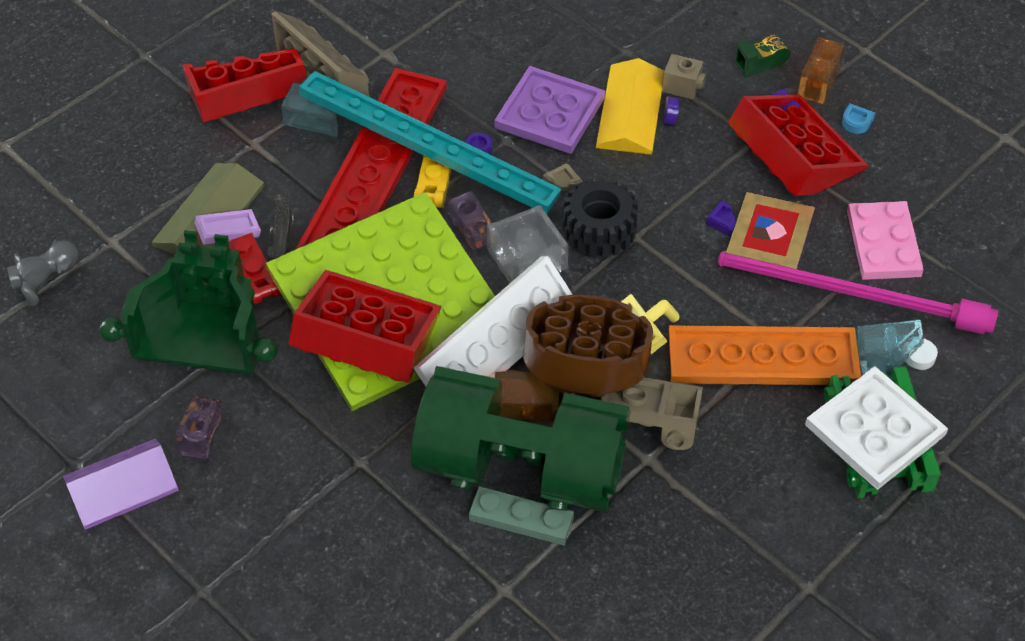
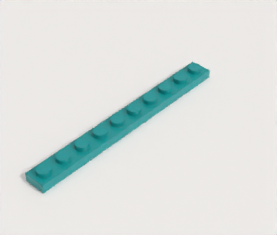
M316 71L299 86L300 96L546 215L561 195V188Z

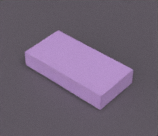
M252 209L199 215L195 217L194 221L203 245L215 243V234L227 235L230 241L252 233L254 238H258L261 233Z

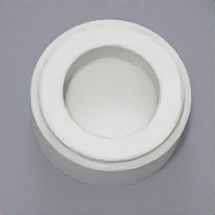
M917 338L907 344L904 358L912 368L926 370L934 365L938 352L932 342Z

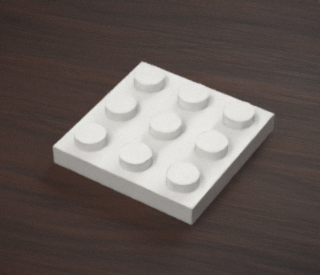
M875 366L807 417L805 423L806 427L877 490L941 440L948 430L945 425Z

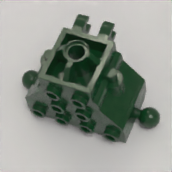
M184 230L185 243L178 244L174 258H169L162 270L129 290L122 309L121 320L116 317H108L99 326L101 337L108 342H116L122 337L126 338L132 359L253 375L257 361L262 363L270 362L276 357L278 351L277 345L272 339L266 337L259 339L255 314L251 305L255 294L254 289L251 287L252 280L244 277L240 253L236 250H230L227 235L215 234V247H204L199 244L198 232Z

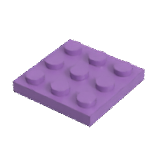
M529 66L495 118L494 128L572 154L605 99V90Z

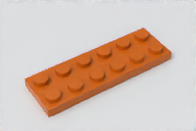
M669 325L670 382L681 384L829 385L831 375H838L839 380H842L843 376H849L851 384L861 377L856 330L854 327Z

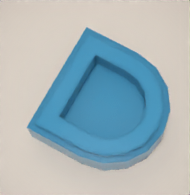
M849 103L843 114L842 126L850 133L861 134L866 132L874 120L875 112Z

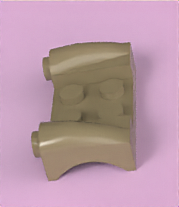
M644 377L638 384L628 389L606 393L602 397H592L585 393H571L572 395L629 406L631 410L629 422L639 423L647 427H662L661 441L670 449L687 450L693 445L703 387Z

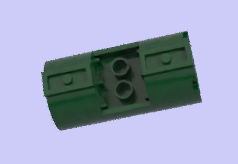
M440 366L435 367L434 375L430 378L422 396L415 422L411 449L413 470L446 477L452 480L451 486L470 490L471 484L480 486L487 472L492 454L496 455V458L515 462V458L520 457L524 458V461L528 462L527 464L530 466L543 468L541 498L548 501L547 507L567 511L568 506H577L609 513L612 502H609L607 496L608 494L615 495L626 447V437H624V433L621 431H627L631 414L629 406L564 393L553 427H547L500 416L504 385L500 379Z

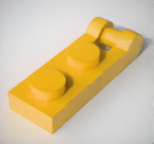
M423 156L414 197L426 192L436 208H443L451 168Z

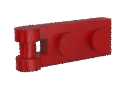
M249 233L230 240V250H236L240 253L244 277L252 280L251 287L255 291L252 304H260L263 302L262 299L270 296L273 298L281 296L282 294L266 269L267 261L253 234Z

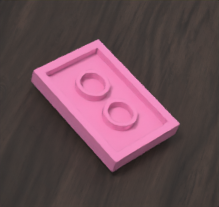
M907 201L853 203L848 205L847 214L862 280L922 277L924 269Z

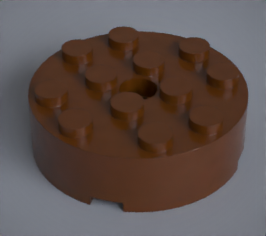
M595 295L559 296V302L548 304L543 301L529 312L526 319L523 359L527 368L536 377L554 386L559 392L571 391L585 393L592 397H602L606 393L628 389L638 384L646 376L649 369L653 328L644 315L638 317L632 313V307L623 302Z

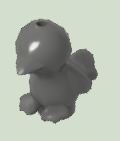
M54 239L52 245L45 253L28 256L21 259L18 252H13L16 265L7 267L12 289H21L24 294L26 306H36L39 303L37 293L46 284L52 272H57L58 274L65 273L76 265L79 253L75 244L66 240Z

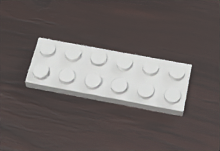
M541 256L414 367V370L425 386H427L430 378L434 375L436 366L498 379L523 356L526 319L529 312L543 301L551 304L559 302V296L573 294L548 256Z

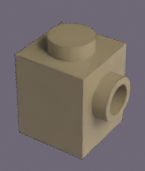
M671 54L664 71L662 92L694 100L698 89L703 90L706 80V74L702 73L703 61Z

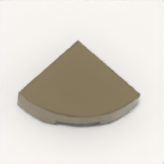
M567 163L543 174L544 181L561 188V191L576 190V185L579 183L583 184L582 179Z

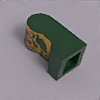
M776 34L769 35L762 41L759 40L753 43H749L746 39L737 42L734 62L744 77L747 78L784 64L790 57V50Z

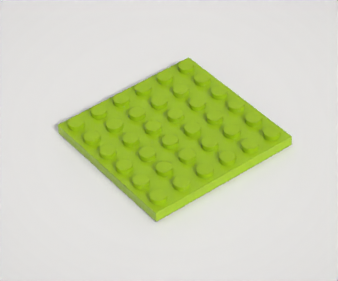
M426 192L266 263L267 271L293 314L325 270L442 306L420 362L495 297ZM318 355L351 411L420 379L415 371L409 383L395 381L387 376L372 371H364L359 367L344 362H335L328 357Z

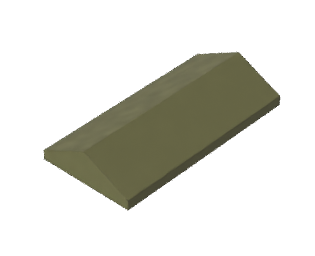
M215 163L152 241V246L175 255L178 244L185 243L184 230L198 232L194 224L196 216L246 210L264 187V182L238 163ZM199 236L200 246L215 247V243L203 245L202 240Z

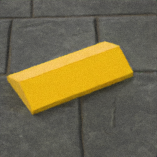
M640 58L611 65L596 148L652 155L663 88L664 70Z

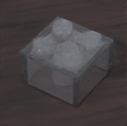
M540 205L487 225V250L509 283L515 280L541 256H548L558 272L567 269L568 244Z

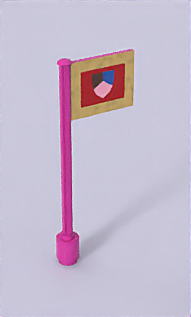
M746 192L727 251H722L718 257V264L721 268L727 266L950 318V321L955 322L954 328L984 335L985 332L992 334L997 320L998 310L991 308L989 304L962 298L960 304L954 303L950 305L797 270L815 207Z

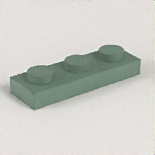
M479 487L469 512V521L565 546L574 519V511L552 509L547 507L548 504Z

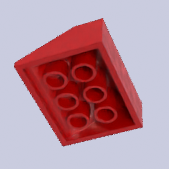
M800 94L743 96L728 122L736 131V135L750 146L753 154L761 158L769 167V171L777 176L786 185V189L795 196L815 195L866 170L868 164ZM794 100L800 105V108L790 105L786 111L780 108Z
M325 270L293 314L289 345L297 347L304 352H312L328 357L335 362H344L359 367L364 371H372L395 381L409 383L415 372L414 367L421 360L442 306Z

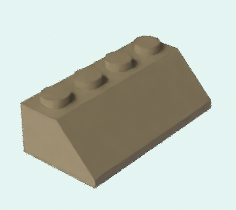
M277 11L271 13L277 51L296 49L304 63L307 78L316 71L369 96V79L366 73L361 69H357L346 55H341L330 41H325L314 27H309L300 18Z

